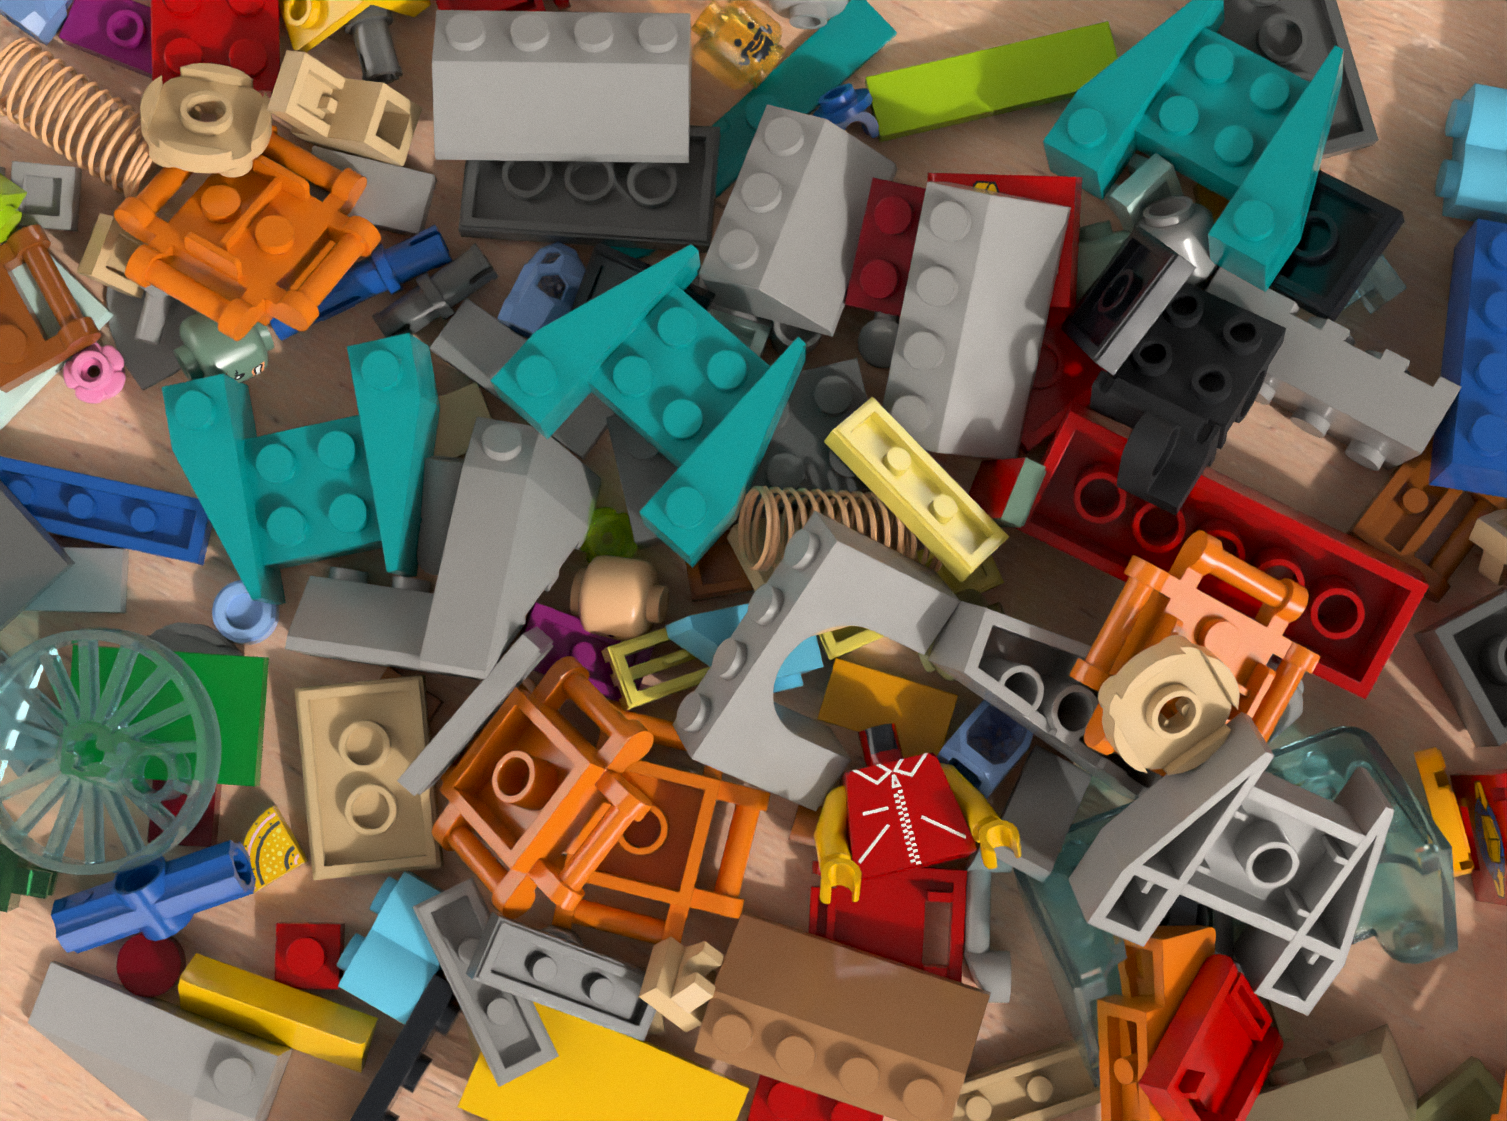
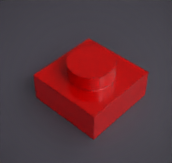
M276 923L274 981L296 989H340L338 985L344 971L336 966L344 951L345 923Z

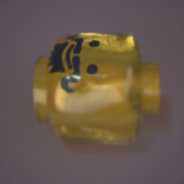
M711 0L691 26V30L699 36L693 46V59L732 90L741 89L747 84L756 89L773 70L786 51L779 44L783 33L781 25L751 0H728L723 6L717 1Z

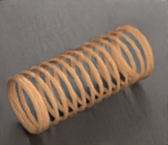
M29 37L18 38L9 43L0 52V72L5 67L0 76V96L5 80L13 66L29 50L30 54L28 62L21 68L10 90L0 98V115L2 117L8 116L10 122L19 124L20 128L25 132H31L35 139H42L47 147H54V150L59 155L66 154V158L71 163L77 162L82 170H89V174L94 178L101 177V182L106 186L112 185L115 192L124 193L125 198L129 196L136 198L139 185L158 166L149 156V146L146 140L138 147L126 172L118 178L117 174L119 167L127 161L142 139L141 125L127 138L118 153L114 165L107 170L105 168L107 160L116 153L125 141L134 120L137 118L141 119L140 113L135 114L132 105L123 106V101L120 97L112 98L108 89L100 90V86L96 81L88 83V77L85 74L77 75V71L73 66L65 67V62L61 58L54 59L50 51L42 52V47ZM47 56L49 62L40 68L42 57ZM59 64L60 70L51 77L54 65ZM70 72L72 77L62 85L65 73ZM45 73V76L43 77L41 83L33 92V94L29 97L30 92L34 88L35 84L37 83L39 78ZM81 79L83 86L73 94L77 80ZM57 80V82H56L55 86L53 87L51 93H50L49 96L45 99V101L41 104V102H42L43 98L45 97L46 93L48 92L49 88H50V87L55 83V81ZM93 87L95 93L84 102L88 89ZM67 90V92H66L65 96L63 97L62 101H61L60 104L56 107V109L53 111V109H54V107L56 106L57 102L59 101L60 97H61V96L63 95V93ZM23 94L19 107L11 111L12 104ZM105 95L106 101L94 112L100 96ZM77 100L75 106L73 107V109L71 110V112L67 115V113H68V111L70 110V108L72 107L73 103ZM35 101L31 114L23 118L24 110ZM116 102L118 109L105 121L111 104ZM47 108L43 121L35 125L36 117ZM87 110L85 116H84V117L82 118V120L79 122V120H80L81 117L83 116L84 112ZM128 110L129 117L115 131L122 113ZM59 115L55 128L46 133L48 124ZM72 120L66 136L58 141L59 132ZM84 127L78 144L70 148L71 139ZM97 133L90 151L82 155L83 146ZM53 136V142H51L48 138ZM111 137L110 141L108 142L102 158L93 163L95 153L99 151ZM64 144L65 150H63L59 146ZM76 151V157L71 155V153ZM88 159V165L84 164L82 161ZM100 166V173L96 172L94 169ZM112 173L111 180H108L106 176ZM123 181V188H120L117 184Z
M753 486L745 495L739 515L738 540L742 559L750 570L767 571L771 566L774 570L777 568L778 565L775 563L779 546L782 559L786 549L785 533L787 519L789 542L790 538L799 530L800 521L802 520V529L808 521L805 508L808 499H810L813 506L809 518L814 511L820 513L819 505L823 499L826 505L823 515L835 520L832 506L837 500L840 508L835 521L841 523L843 519V525L853 529L856 518L857 532L865 536L868 519L870 518L871 539L877 542L879 541V530L883 517L884 545L891 549L893 525L896 518L898 524L897 552L905 556L906 551V557L920 563L917 554L918 538L893 512H891L889 518L887 506L873 492L863 494L861 491L849 493L847 490H839L836 493L834 490L822 492L820 489H812L809 492L806 488H799L795 491L792 487L781 490L779 487L768 489L767 486ZM761 494L762 497H761V499H760V501H759V503H758V505H757L756 512H755V516H754V520H753L752 548H751V539H750L751 517H752L753 507H754V504H755V502H756V499H757L758 495ZM782 498L785 507L780 522L778 504ZM796 498L799 507L794 521L791 506ZM851 501L853 509L848 519L846 506ZM864 501L867 508L864 512L862 520L861 510L859 507L861 503ZM878 502L880 509L875 518L873 506ZM765 504L767 518L766 539L760 557L758 530L759 520ZM924 546L923 558L920 563L926 566L930 552L926 546ZM934 555L929 568L938 572L942 563Z

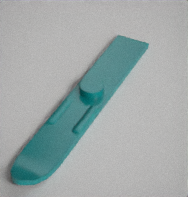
M850 0L840 14L830 18L825 26L819 28L712 125L713 127H720L721 133L715 199L737 180L767 105L809 115L820 105L818 99L823 94L842 85L897 35L894 28L866 0ZM611 247L636 259L649 256L656 251L654 249Z

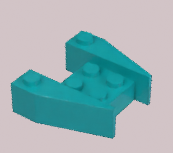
M1191 0L1078 89L1043 140L1049 170L1058 176L1082 177V189L1103 201L1137 150L1150 157L1155 153L1159 154L1174 166L1175 171L1230 201L1208 233L1210 259L1214 264L1266 292L1301 240L1342 85L1344 49L1335 45L1311 82L1218 34L1217 31L1225 21L1224 0Z
M690 244L535 331L490 381L499 397L547 440L592 392L678 468L677 471L639 513L644 525L693 568L737 519L745 495L749 492L805 363L806 343L800 337H797L772 366L768 365L684 292L699 275L701 269L699 250Z
M406 333L347 346L359 415L258 437L248 385L238 383L235 379L225 374H219L162 387L172 450L252 600L276 605L286 603L280 569L383 548L387 572L408 578L417 576L419 564L417 562V547L420 523L423 520L421 518L425 458L434 456L440 404L429 346L412 334Z

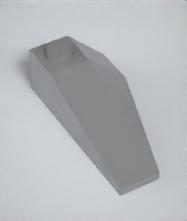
M483 417L476 418L460 475L419 658V668L486 679L525 625V616L544 590L549 591L559 577V569L574 548L579 550L589 536L601 488V478L550 436L547 440L533 426Z
M57 961L50 962L28 1024L149 1121H267L293 1050L287 1046L181 1009L180 1006L162 999L135 995L123 985Z

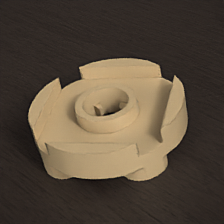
M212 63L191 64L180 67L181 77L170 79L163 84L161 75L148 85L140 103L141 130L149 146V156L159 166L176 167L195 173H219L226 177H239L251 170L253 159L262 154L269 144L272 134V113L267 111L270 99L265 92L262 97L258 91L253 89V79L238 69ZM203 113L216 115V121L200 122L195 119L201 120V114Z
M1181 635L1168 636L1159 644L1151 646L1135 655L1116 675L1109 677L1102 684L1098 693V701L1103 708V730L1114 750L1135 770L1148 773L1145 768L1151 770L1162 768L1167 775L1184 773L1201 765L1225 743L1231 731L1225 724L1230 715L1231 704L1238 709L1240 698L1237 681L1230 669L1206 647L1193 644ZM1183 696L1175 703L1178 712L1173 717L1167 719L1162 713L1159 714L1166 702L1172 698Z

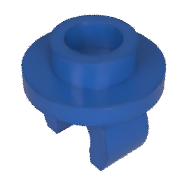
M848 83L829 90L818 99L820 107L813 113V116L825 118L844 131L850 123L860 121L866 135L871 138L879 136L877 120L873 115L865 111L873 101L868 89L859 88L854 90L853 85Z

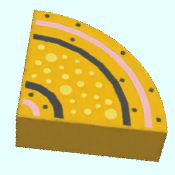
M277 806L270 807L257 818L249 829L243 843L250 856L252 871L256 878L254 893L309 861Z

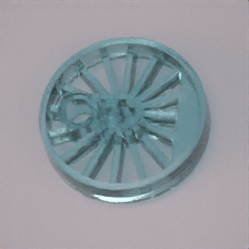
M110 627L79 628L53 634L27 645L8 658L0 666V783L8 761L55 759V761L0 787V841L14 853L33 864L52 871L74 875H106L132 870L158 859L177 846L192 831L206 811L215 791L221 765L222 745L217 714L203 683L188 664L171 649L156 640L129 630ZM98 640L121 645L101 700ZM78 643L80 700L57 651L59 648ZM138 653L153 661L158 667L117 711ZM43 669L62 710L36 687ZM172 679L180 690L184 701L128 726L159 690ZM29 705L53 728L26 719L25 716ZM191 713L196 740L163 741L146 734ZM19 732L54 745L14 748ZM97 740L96 747L105 752L103 761L93 762L94 754L85 750L88 741ZM186 753H197V762L193 780V769L191 760L189 759ZM152 756L162 759L168 770L167 782L159 791L151 788L144 777L145 765ZM56 777L17 821L14 822L2 802ZM185 793L188 796L176 817L160 803L176 799ZM65 794L47 845L43 847L27 834ZM122 795L128 797L164 831L147 846L143 843ZM103 802L127 853L126 857L118 860L105 861ZM82 803L85 860L63 856Z

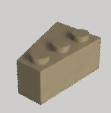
M1385 1024L1357 1037L1341 1041L1326 1050L1304 1059L1293 1058L1274 1065L1245 1121H1415L1418 1093L1388 1024Z

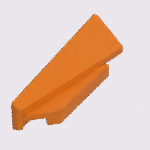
M1158 926L1144 947L1113 934L1122 995L1114 994L1097 999L1101 1121H1164L1138 1082L1203 962L1215 954L1216 931L1213 927ZM1187 1099L1191 1107L1196 1111L1197 1108L1191 1099Z

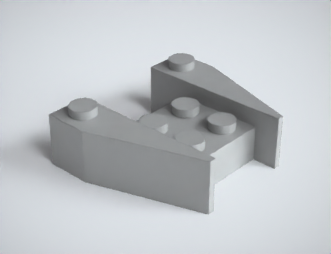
M1241 712L1226 724L1231 731L1225 743L1208 760L1184 773L1166 774L1101 829L1068 880L1087 924L1142 947L1145 946L1179 895L1247 923L1248 925L1234 943V955L1254 994L1308 1016L1345 965L1395 810L1367 769L1360 766L1357 767L1334 802L1264 771L1273 759L1274 754L1251 717Z

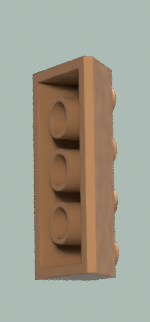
M743 911L714 985L716 988L714 995L708 1001L694 1052L897 1121H952L991 992Z

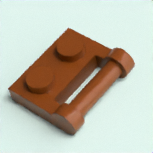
M39 224L30 225L16 231L8 238L6 243L0 245V390L5 393L88 348L101 337L92 317H84L47 250L51 242ZM24 263L29 268L61 327L57 335L50 339L12 272L13 269Z
M1433 435L1422 454L1395 468L1346 534L1420 569L1429 584L1423 597L1434 603H1439L1451 587L1447 581L1475 546V543L1469 540V537L1477 519L1496 510L1507 509V498L1465 491L1472 497L1475 502L1428 565L1415 556L1416 552L1463 492V490L1429 485Z

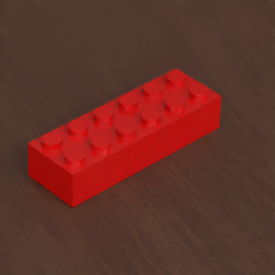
M1071 401L1040 462L1041 465L1046 467V473L1025 525L1013 528L1124 582H1127L1129 576L1124 574V571L1133 555L1169 573L1186 540L1198 530L1205 531L1222 542L1223 550L1277 580L1288 578L1307 589L1309 597L1305 610L1300 617L1288 624L1282 636L1321 656L1312 674L1366 700L1429 587L1420 569L1208 466L1204 469L1175 516L1117 487L1122 453L1133 430ZM1210 573L1202 577L1196 588L1253 620L1263 605V602Z

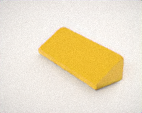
M198 953L193 956L180 975L178 984L181 1009L362 1073L365 1067L378 1021L377 1017Z

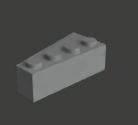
M1221 267L1209 278L1203 288L1204 291L1286 328L1284 341L1268 366L1265 380L1255 401L1269 405L1272 400L1293 413L1290 420L1297 427L1319 438H1323L1325 434L1330 435L1348 446L1345 454L1349 458L1370 470L1379 471L1380 467L1390 470L1422 454L1461 389V386L1441 376L1434 387L1411 376L1407 370L1410 360L1388 349L1384 353L1374 350H1366L1364 352L1354 346L1355 340L1350 335V330L1330 319L1326 320L1315 316L1310 317L1306 322L1296 317L1300 308L1295 301L1269 288L1264 292Z
M963 601L958 604L936 636L928 659L931 663L1122 796L1136 800L1163 778L1146 769L1148 773L1135 770L1120 755L1114 752L1104 755L1087 747L1085 744V729L1099 703V692L1073 679L1069 674L1078 658L1085 660L1092 646L985 607Z

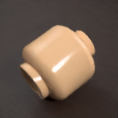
M600 555L595 557L587 568L581 567L576 572L571 589L570 609L574 617L580 618L584 630L611 639L627 641L648 634L654 623L662 624L666 618L669 606L668 586L660 585L658 572L651 562L613 555Z

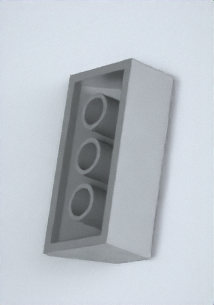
M436 10L432 54L434 152L436 160L689 163L692 80L691 13Z
M927 182L882 406L924 450L993 459L1018 458L1071 207L952 182Z

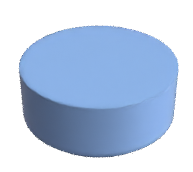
M242 580L231 582L223 587L217 594L212 607V618L218 631L227 639L241 645H253L264 641L274 632L279 621V605L252 600Z

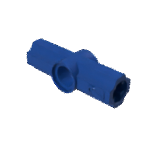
M228 840L170 861H166L160 854L142 855L123 866L115 875L114 880L54 900L51 917L56 929V938L67 953L75 951L77 954L139 932L147 940L157 941L166 939L182 930L195 913L253 894L256 878L252 871L250 856L240 841L234 843L232 840Z

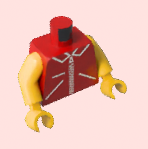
M895 723L879 725L858 732L866 767L844 773L839 780V787L834 788L827 794L814 832V841L821 871L819 897L824 904H830L832 886L842 885L849 888L852 892V901L857 902L859 900L861 882L965 858L977 851L975 841L980 843L982 861L988 869L997 868L995 847L1006 846L1011 848L1016 858H1020L1022 855L1020 834L1017 827L1013 823L1001 820L985 796L953 765L939 763L934 752L908 758L903 757Z

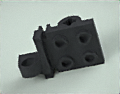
M1185 282L1114 376L1108 371L1106 373L1101 370L1092 385L1090 408L1133 429L1122 453L1117 487L1176 516L1206 466L1211 467L1215 460L1217 448L1222 449L1224 446L1227 432L1234 422L1240 423L1252 407L1265 380L1268 366L1284 341L1286 328Z

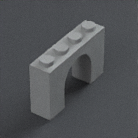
M814 511L803 529L798 530L790 538L783 559L767 583L760 586L753 594L747 613L731 637L724 640L717 648L712 666L696 690L689 693L681 702L677 718L672 725L691 759L816 811L851 759L829 726L773 701L774 683L784 660L801 642L825 629L838 626H859L870 629L924 655L961 601L936 571Z

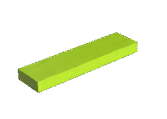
M1109 21L868 76L865 79V86L873 98L870 107L872 115L879 125V142L1073 98L1078 89L1118 59Z

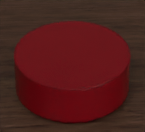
M142 933L131 937L125 942L119 951L116 962L117 974L123 986L131 993L141 997H154L172 990L179 983L180 975L186 968L185 952L177 939L170 936L157 941L147 940Z

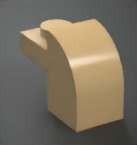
M286 50L267 111L293 126L291 130L293 135L316 146L383 163L404 166L422 107L383 82L346 79L306 52Z

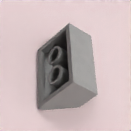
M767 105L699 272L708 291L716 294L714 298L715 304L833 337L845 306L872 178L893 181L897 172L896 163L825 118Z
M330 567L329 578L309 577L289 629L285 649L316 657L484 680L419 668V658L434 593H430V581L393 576L392 587L367 584V572L338 567Z

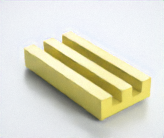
M666 627L609 646L601 651L605 663L610 662L613 671L610 677L614 687H619L622 696L619 701L624 711L699 685L710 667L637 691L634 680L698 658L682 649L629 668L625 656L672 641L668 638Z

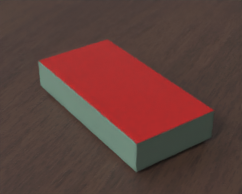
M1028 458L983 460L968 495L1000 527L1024 526L1045 476L1046 467Z

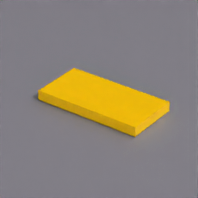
M533 1002L559 1056L499 1087L482 1052H480L457 1106L488 1121H736L750 1086L645 1040H638Z

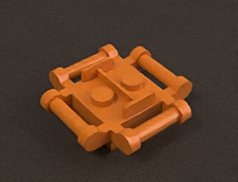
M273 124L269 144L262 154L253 159V166L248 173L239 177H226L219 173H212L169 222L157 217L156 214L194 172L176 167H163L136 198L127 197L114 211V217L118 224L130 235L146 243L139 246L131 255L125 269L126 278L144 288L150 285L155 286L217 322L218 331L235 341L245 337L257 322L267 326L273 318L298 331L304 332L308 330L319 316L317 307L356 260L360 256H369L381 241L379 231L367 219L355 215L352 217L347 216L366 188L367 178L350 168L341 171L277 134L278 129ZM305 179L330 193L323 202L310 195V186Z
M1201 530L1194 532L1186 540L1169 573L1133 555L1124 571V574L1129 576L1124 588L1085 660L1077 659L1069 676L1099 692L1102 684L1109 677L1116 675L1131 658L1141 651L1159 644L1168 636H1184L1191 643L1206 647L1230 669L1237 681L1240 694L1239 706L1237 709L1231 704L1230 715L1225 724H1228L1238 714L1243 712L1251 717L1267 743L1305 671L1312 674L1321 658L1318 654L1282 636L1288 624L1300 617L1305 610L1309 597L1307 589L1288 578L1277 580L1223 550L1222 542L1219 539ZM1210 573L1263 602L1256 618L1253 620L1196 589L1202 577ZM1272 654L1282 659L1276 671L1266 666ZM1183 696L1172 698L1166 702L1159 714L1162 713L1167 719L1173 717L1178 712L1175 703ZM1098 703L1086 726L1084 742L1087 747L1101 754L1109 755L1113 752L1118 754L1105 736L1102 725L1103 708ZM1162 768L1148 769L1162 777L1166 775Z
M563 657L550 667L538 685L527 676L519 687H515L496 714L441 776L440 779L444 783L439 790L450 803L434 823L432 835L443 849L455 851L493 894L492 904L502 916L516 919L525 914L535 901L536 895L534 890L537 886L556 905L565 910L573 911L585 895L582 887L633 820L640 822L653 806L651 800L644 793L631 785L622 776V773L629 764L639 761L649 752L654 740L653 734L638 720H628L589 681L588 670L575 657ZM570 698L609 737L599 752L558 711L566 699ZM475 830L510 868L509 872L474 834ZM563 852L572 854V858L562 871L554 864Z
M609 699L628 720H638L653 734L654 744L687 752L672 725L674 722L628 710L624 711L619 701ZM601 729L596 745L598 752L609 739ZM643 760L629 764L622 773V776L631 785L644 793L651 800L653 806L640 822L635 820L631 822L586 883L669 903L667 919L663 920L581 899L573 911L565 910L556 905L552 925L571 930L573 924L652 944H657L672 937L681 944L690 907L740 919L745 900L739 898L745 870L760 810L767 812L771 792L723 781V772L707 765L704 767L703 775ZM716 800L735 804L715 888L714 891L695 887ZM569 853L567 855L561 854L554 864L562 871L573 855Z

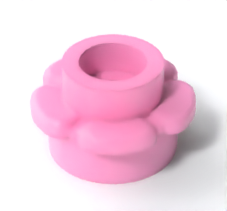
M96 342L73 355L72 360L65 363L63 378L66 386L75 390V396L79 400L91 404L100 403L102 400L116 396L122 390L126 380L125 361L121 353L113 346L104 345L102 347ZM94 366L100 369V374L96 378H92L89 375L90 369Z

